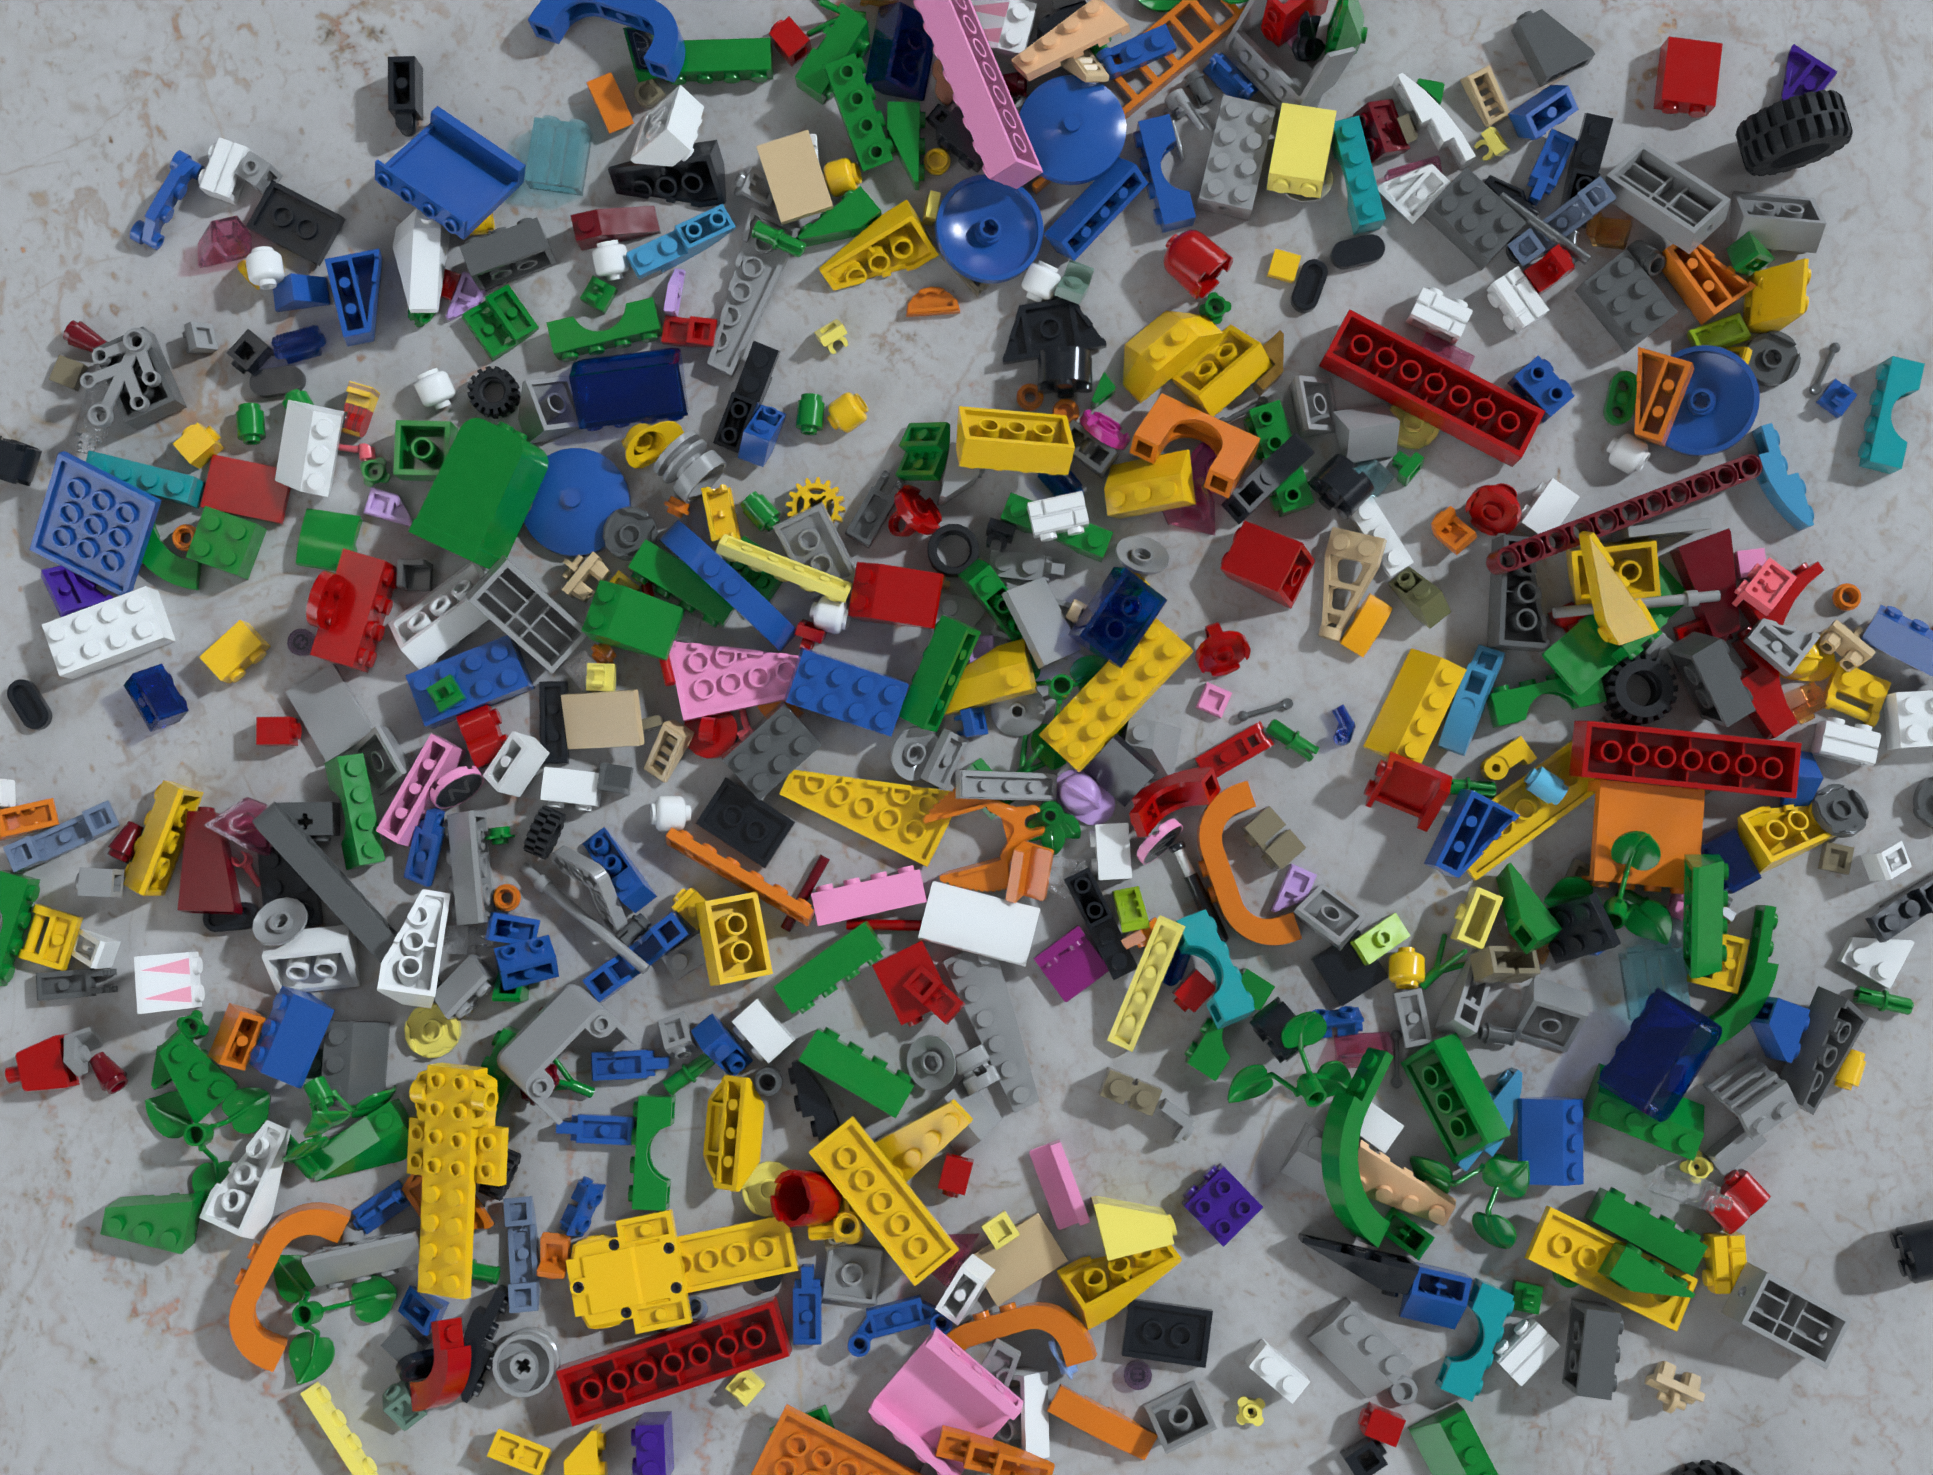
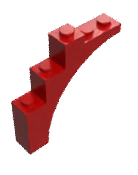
M1818 561L1810 565L1804 562L1791 570L1797 577L1767 616L1744 599L1738 605L1751 625L1738 632L1736 635L1739 638L1731 644L1748 667L1741 670L1742 676L1740 677L1743 685L1749 689L1753 696L1752 703L1755 711L1748 716L1764 739H1774L1798 722L1786 702L1780 684L1779 671L1743 642V640L1755 624L1763 618L1776 621L1779 625H1784V621L1796 598L1813 579L1824 571Z

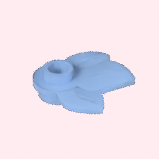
M1051 1335L1052 1340L1048 1341V1344L1056 1358L1059 1370L1062 1375L1067 1374L1069 1379L1072 1380L1073 1374L1079 1371L1077 1364L1069 1367L1066 1366L1061 1347Z

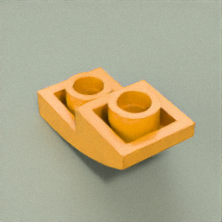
M1369 593L1354 614L1355 619L1341 637L1340 644L1364 657L1382 630L1393 607Z

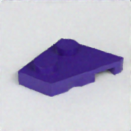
M1793 44L1788 54L1780 101L1796 95H1803L1807 92L1825 90L1838 71Z
M63 566L41 570V578L60 617L114 598L110 594L106 596L97 590L94 582Z

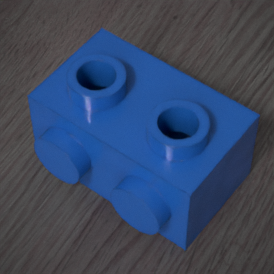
M1550 85L1508 113L1518 138L1536 140L1545 135L1554 126L1564 122L1567 117L1579 109L1569 85Z
M1538 355L1519 371L1508 384L1521 399L1545 411L1541 419L1544 423L1575 395L1572 393L1569 383L1564 379L1560 380L1553 372L1554 368L1551 363L1546 359H1541Z
M549 935L494 948L496 965L504 991L559 977L557 958Z

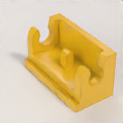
M721 484L716 489H711V487L701 488L712 543L718 546L724 534L741 540L731 487L728 488L727 485Z
M498 1428L487 1457L533 1475H543L546 1469L545 1465L552 1451L548 1447Z

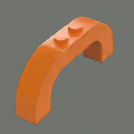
M1244 781L1218 793L1211 804L1207 805L1202 812L1197 827V846L1201 861H1198V867L1202 877L1207 876L1211 886L1207 888L1211 903L1217 904L1224 921L1234 932L1249 941L1259 944H1288L1302 939L1294 913L1288 912L1269 919L1259 918L1250 913L1242 902L1222 844V833L1227 821L1239 812L1256 807L1248 781Z
M311 1202L298 1205L277 1217L268 1227L259 1244L253 1243L247 1255V1259L251 1261L247 1269H240L234 1281V1284L238 1285L229 1313V1326L233 1341L243 1356L253 1364L274 1372L287 1345L288 1338L265 1328L259 1321L256 1313V1303L282 1251L292 1240L304 1235H316L338 1243L350 1219V1210L325 1202Z
M1015 1302L999 1306L1000 1311L990 1314L989 1310H984L973 1314V1320L957 1326L946 1335L965 1351L969 1347L995 1340L996 1338L1029 1329H1039L1051 1334L1057 1340L1067 1367L1093 1360L1097 1356L1092 1337L1082 1321L1069 1310L1047 1302H1031L1016 1306Z

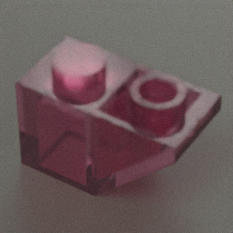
M237 215L210 222L198 242V266L200 268L244 259L251 253L252 235Z

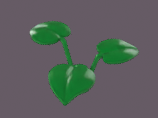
M1029 653L1036 680L1040 675L1041 668H1038L1032 654ZM1089 655L1077 659L1070 668V675L1073 680L1065 674H1058L1052 681L1050 679L1036 681L1037 687L1048 686L1050 697L1056 700L1053 719L1060 713L1062 700L1069 696L1072 688L1079 686V691H1081L1111 659L1110 657ZM1041 724L1032 733L1030 741L1032 751L1034 752L1038 745L1042 744L1044 748L1037 758L1050 770H1057L1065 765L1067 761L1039 736L1048 725Z
M1630 831L1624 833L1614 841L1611 848L1612 859L1617 863L1626 864L1618 896L1606 900L1603 907L1615 930L1625 925L1636 936L1667 945L1673 926L1672 917L1667 907L1654 900H1645L1639 906L1632 904L1627 910V904L1623 900L1631 866L1641 871L1654 868L1660 861V847L1654 838L1646 832ZM1570 876L1562 878L1545 896L1544 904L1552 906L1593 893V886L1588 881L1579 877Z
M1315 1011L1301 1013L1289 1020L1282 1030L1281 1041L1286 1048L1298 1046V1051L1306 1073L1297 1079V1087H1294L1274 1072L1267 1073V1069L1263 1065H1251L1241 1069L1234 1076L1227 1096L1228 1102L1245 1101L1265 1094L1273 1087L1272 1079H1275L1291 1090L1295 1097L1301 1095L1309 1107L1321 1105L1327 1097L1334 1096L1336 1091L1345 1093L1352 1079L1345 1064L1340 1061H1329L1321 1065L1317 1073H1312L1304 1052V1045H1313L1324 1037L1327 1024L1323 1016Z
M324 1076L317 1077L306 1083L303 1088L311 1102L309 1106L312 1109V1116L303 1135L305 1138H313L307 1139L295 1146L286 1156H283V1163L308 1157L322 1149L329 1141L327 1136L322 1137L323 1133L331 1127L341 1124L350 1115L352 1118L364 1117L385 1105L396 1092V1085L391 1090L381 1091L364 1098L357 1105H349L338 1094L336 1089L331 1090ZM335 1098L347 1111H329L328 1108L334 1104L333 1099Z
M258 1087L237 1089L225 1098L222 1104V1110L229 1118L210 1125L190 1121L192 1118L178 1091L167 1092L145 1100L148 1117L160 1134L171 1139L184 1137L188 1145L198 1146V1150L204 1152L213 1161V1163L201 1164L192 1176L194 1192L205 1191L204 1204L213 1187L217 1183L221 1184L230 1173L228 1169L233 1163L231 1161L219 1163L218 1158L206 1148V1145L213 1140L214 1129L232 1122L233 1128L239 1133L251 1134L258 1131L267 1121L271 1095L268 1091Z
M1497 1153L1488 1159L1485 1164L1481 1163L1475 1170L1457 1180H1452L1453 1173L1442 1163L1420 1156L1410 1157V1164L1416 1178L1422 1182L1428 1181L1446 1194L1449 1193L1450 1186L1456 1187L1482 1172L1483 1181L1488 1186L1494 1187L1485 1213L1475 1212L1473 1214V1227L1484 1241L1495 1247L1510 1249L1517 1239L1515 1228L1504 1217L1492 1214L1491 1210L1499 1189L1509 1197L1520 1198L1524 1196L1530 1182L1528 1161H1512L1507 1156Z
M280 1255L273 1269L278 1292L287 1302H299L292 1312L293 1321L298 1326L303 1327L304 1330L311 1331L298 1334L293 1338L289 1347V1359L297 1384L307 1383L318 1378L326 1372L334 1360L335 1348L333 1341L327 1337H320V1331L312 1326V1324L320 1322L324 1312L355 1305L357 1317L366 1323H374L384 1319L389 1314L398 1296L396 1287L388 1279L378 1275H371L369 1280L352 1284L353 1300L323 1307L317 1301L308 1302L311 1297L309 1290L313 1289L316 1285L302 1264L301 1258L304 1255Z

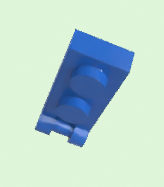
M1163 24L1116 46L1104 48L1096 56L1101 64L1103 63L1106 72L1109 74V80H1113L1176 52L1177 47L1167 25ZM1119 57L1121 64L1115 65L1113 59Z

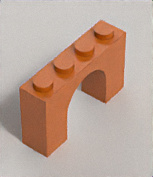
M1161 393L1134 433L1129 453L1154 464L1169 442L1178 438L1200 440L1207 444L1216 455V459L1209 468L1204 488L1229 499L1254 459L1261 438Z

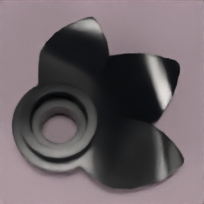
M1305 11L1299 19L1297 38L1292 44V52L1295 59L1300 62H1305L1307 59L1315 61L1325 49L1323 41L1316 38L1321 16H1309L1308 11Z

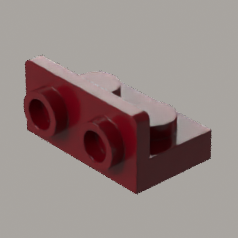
M1393 99L1368 102L1353 114V117L1359 116L1371 163H1375L1385 156L1404 154L1410 149L1397 120L1399 115Z

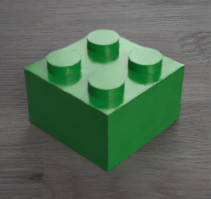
M396 420L393 475L402 481H434L458 433V428L451 421Z
M205 506L186 557L248 580L267 529L248 520Z

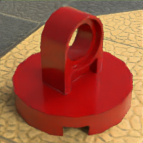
M1504 483L1484 485L1476 488L1467 499L1465 507L1466 513L1469 511L1472 517L1470 521L1472 525L1482 533L1490 536H1497L1498 533L1510 534L1520 522L1522 514L1520 504L1516 499V490Z
M904 485L895 494L894 503L897 511L891 515L888 522V528L892 535L909 537L915 531L924 535H932L940 528L938 524L942 521L939 509L930 497L925 500L919 495L922 490L918 487ZM901 518L906 522L905 529L902 532L898 528Z
M1219 622L1205 626L1207 639L1199 645L1195 654V659L1201 672L1204 674L1205 671L1211 672L1212 676L1217 677L1238 670L1240 668L1239 663L1244 658L1248 660L1250 657L1251 648L1245 635L1237 631L1223 632Z
M730 712L708 717L702 716V718L685 721L684 726L694 732L688 748L697 756L706 759L720 758L723 753L736 743L738 738V724Z

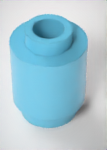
M1542 766L1538 769L1532 768L1524 779V782L1527 783L1525 789L1548 804H1559L1569 788L1564 784V780Z

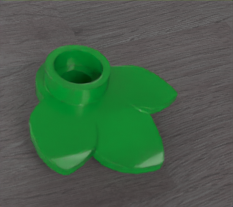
M1056 801L1043 802L1039 806L1041 811L1027 823L1028 828L1045 826V832L1041 836L1029 841L1040 839L1043 847L1054 850V855L1058 854L1063 848L1065 838L1079 839L1081 837V828L1075 816L1065 813L1063 807ZM1053 811L1056 816L1053 819H1048L1045 813Z

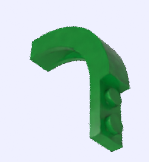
M1768 905L1755 906L1748 956L1738 994H1732L1717 1011L1695 1023L1679 1027L1646 1025L1642 1053L1659 1056H1683L1703 1052L1731 1039L1755 1018L1772 990L1779 964L1768 962V958L1771 957L1774 949V943L1771 941L1772 932L1778 924L1776 907Z
M1368 1047L1346 1092L1336 1091L1330 1104L1323 1130L1321 1165L1329 1202L1341 1224L1360 1242L1379 1248L1390 1222L1374 1209L1364 1191L1359 1173L1358 1146L1365 1115L1394 1056L1387 1051Z

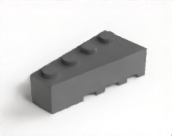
M1502 535L1492 539L1491 552L1529 537ZM1525 545V553L1530 557L1531 550ZM1500 555V562L1506 567V559L1503 555ZM1535 562L1502 575H1495L1490 572L1488 648L1542 652L1551 647V641L1548 639L1546 626H1548L1546 615H1543L1540 598H1542L1540 587L1538 588L1535 575L1537 573Z
M1820 986L1817 987L1808 1008L1810 1009L1808 1015L1810 1023L1807 1030L1802 1032L1799 1041L1801 1044L1800 1052L1793 1059L1792 1063H1785L1779 1077L1788 1083L1799 1108L1812 1115L1816 1112L1869 1019L1849 999Z

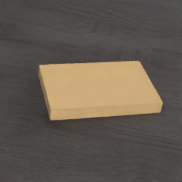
M808 130L756 146L782 225L834 209Z
M638 689L561 695L568 749L640 746L645 744Z
M1038 1212L1016 1225L1020 1235L1000 1249L996 1250L990 1242L973 1253L995 1269L985 1288L997 1307L1068 1261Z

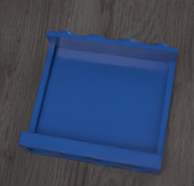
M437 106L431 111L430 124L388 162L384 164L378 159L375 161V180L382 187L388 188L400 196L404 202L422 211L426 217L444 226L448 232L456 234L464 240L524 183L526 165Z

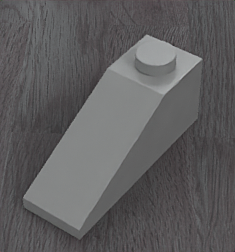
M1476 949L1472 950V952L1470 953V955H1472V954L1478 952V950H1476ZM1470 955L1442 1004L1435 1027L1446 1035L1457 1033L1460 1040L1477 1033L1492 984L1475 983Z

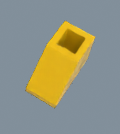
M595 1424L564 1460V1475H608L607 1461H603L602 1450H606L607 1439L606 1433H602L601 1424Z

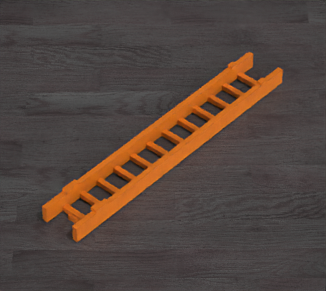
M1182 0L1145 32L1163 24H1166L1167 28L1172 26L1192 50L1180 60L1173 54L1165 56L1164 58L1172 67L1159 78L1147 65L1138 68L1151 82L1138 95L1122 76L1113 79L1131 100L1122 108L1125 119L1129 118L1232 31L1246 5L1239 9L1236 4H1229L1220 0L1233 16L1219 26L1199 4L1200 0ZM1191 8L1212 31L1201 43H1198L1178 20ZM1119 57L1113 59L1115 65L1121 64ZM1040 176L1032 183V191L1037 195L1052 181Z

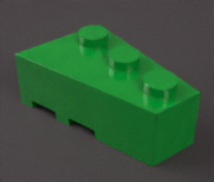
M842 2L837 8L840 15L832 27L829 25L825 27L823 33L826 34V37L817 49L812 48L795 76L797 87L822 105L827 99L831 100L834 97L822 65L855 53L857 58L864 57L871 46L868 21Z
M205 1191L189 1194L171 1193L162 1196H154L153 1194L119 1197L105 1208L100 1234L182 1255L196 1241Z

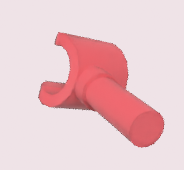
M366 443L359 444L358 446L339 444L338 451L359 453L360 461L376 459L375 448Z
M746 709L739 710L744 729L737 732L739 739L751 729Z
M241 851L244 855V861L240 864V861L232 856V864L244 869L256 887H260V879L252 867L253 857L249 853Z

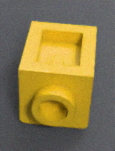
M683 888L673 898L675 904L671 908L698 931L699 924L695 904L707 900L694 888H689L688 890Z

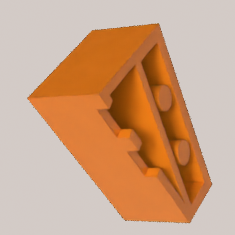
M1675 244L1662 251V255L1666 259L1662 272L1701 325L1741 299L1757 286L1753 282H1746L1735 273L1736 270L1730 265L1726 267L1714 258L1715 254L1702 244L1696 247L1690 254Z
M1638 347L1634 432L1637 438L1662 447L1665 446L1694 371L1692 362Z

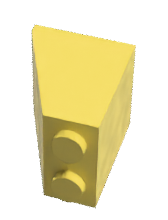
M1282 103L1269 169L1267 190L1302 195L1304 197L1321 198L1337 111Z
M1101 1196L1091 1197L1108 1261L1174 1244L1173 1236L1177 1235L1174 1219L1171 1217V1214L1166 1215L1163 1208Z

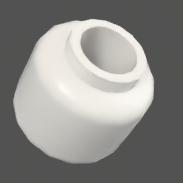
M618 240L597 243V248L592 251L596 274L601 277L606 276L607 281L623 279L622 273L630 269V263L626 257V246L619 244Z
M268 246L256 247L246 257L249 281L254 285L260 286V289H274L277 287L276 284L284 279L282 256L274 251L273 248Z
M1040 260L1037 264L1032 263L1028 267L1021 283L1022 288L1028 291L1026 297L1036 302H1041L1042 299H1053L1057 285L1061 281V276L1057 273L1059 269Z
M434 368L417 376L419 380L415 383V389L425 407L434 406L437 411L451 405L449 399L454 397L456 392L445 371H438L437 368Z
M1629 433L1622 435L1620 439L1614 437L1606 450L1610 453L1608 460L1610 465L1626 474H1632L1635 471L1640 472L1651 455L1648 452V444Z
M824 595L818 603L813 602L811 606L810 618H813L814 627L818 630L821 629L829 633L839 634L842 630L848 629L851 617L848 616L849 606L847 601L845 603L841 601L834 602L827 599Z
M658 796L655 803L650 805L651 825H655L658 831L668 832L671 827L679 831L684 829L686 822L691 821V806L685 805V800L681 796Z

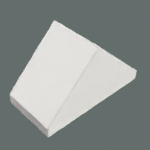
M1902 841L1860 855L1870 881L1890 880L1912 867Z
M80 928L71 955L90 968H112L121 941Z

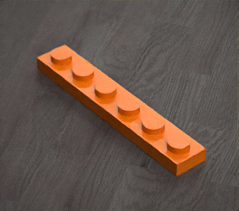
M671 827L666 834V844L743 890L749 893L757 891L758 898L805 926L808 927L814 918V910L812 905L802 898L796 900L787 895L788 891L778 884L770 885L756 871L750 870L748 872L740 867L741 864L729 856L725 859L718 855L714 847L707 843L701 845L694 841V837L683 829L677 831Z

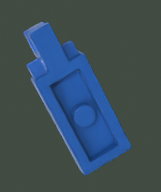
M1555 129L1549 131L1528 178L1527 186L1532 187V190L1527 200L1534 206H1537L1544 193L1550 195L1551 191L1556 187L1576 142L1575 138Z
M438 808L428 809L425 819L420 821L419 826H415L403 877L425 887L433 885L444 839L445 827H442L444 823L445 811Z
M654 1050L591 1052L592 1081L648 1078L649 1076L656 1075L655 1069H668L670 1067V1056L655 1057Z
M599 1114L572 1115V1121H563L560 1125L556 1123V1133L571 1134L570 1140L576 1141V1143L632 1145L631 1135L632 1129L635 1128V1117Z
M803 1264L801 1266V1279H795V1286L793 1287V1345H821V1280L814 1279V1264Z

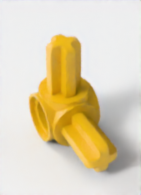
M843 1195L840 1213L833 1218V1222L808 1227V1237L811 1241L834 1239L836 1243L845 1242L852 1245L860 1242L865 1232L861 1218ZM855 1223L854 1230L849 1234H844L846 1225Z

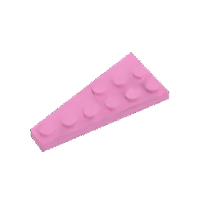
M674 641L669 655L676 680L683 721L784 701L798 655Z

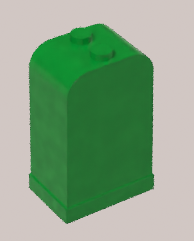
M481 418L467 420L460 427L432 487L408 532L490 569L502 555L507 558L547 472L549 462L546 453L541 448L527 441V435L515 430L514 427L499 421L495 425Z

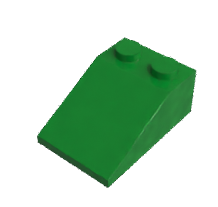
M600 580L581 631L594 642L667 661L685 609L629 587Z

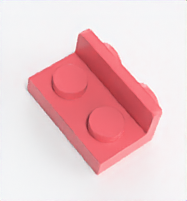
M1769 557L1762 566L1757 563L1747 574L1750 580L1748 582L1744 579L1736 588L1734 593L1738 596L1732 604L1737 607L1744 599L1767 616L1797 577Z

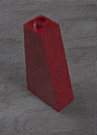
M1728 528L1669 551L1686 591H1720V601L1699 603V606L1692 607L1696 619L1698 618L1703 621L1706 635L1723 639L1725 642L1733 639L1731 633L1741 630L1739 608L1732 604L1737 597V594L1734 593L1737 587L1732 535Z
M198 807L197 811H187L177 910L193 914L242 915L243 908L235 867L231 862L232 852L225 817L215 812V808Z

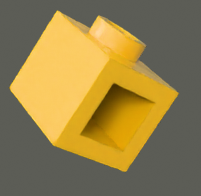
M198 422L185 428L182 436L173 443L184 458L198 469H201L212 459V454L217 455L224 449L218 441L221 439V436L210 425L206 428Z

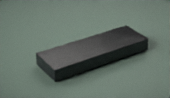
M568 681L539 682L540 744L550 753L543 764H569V749L567 747L561 695L568 694Z

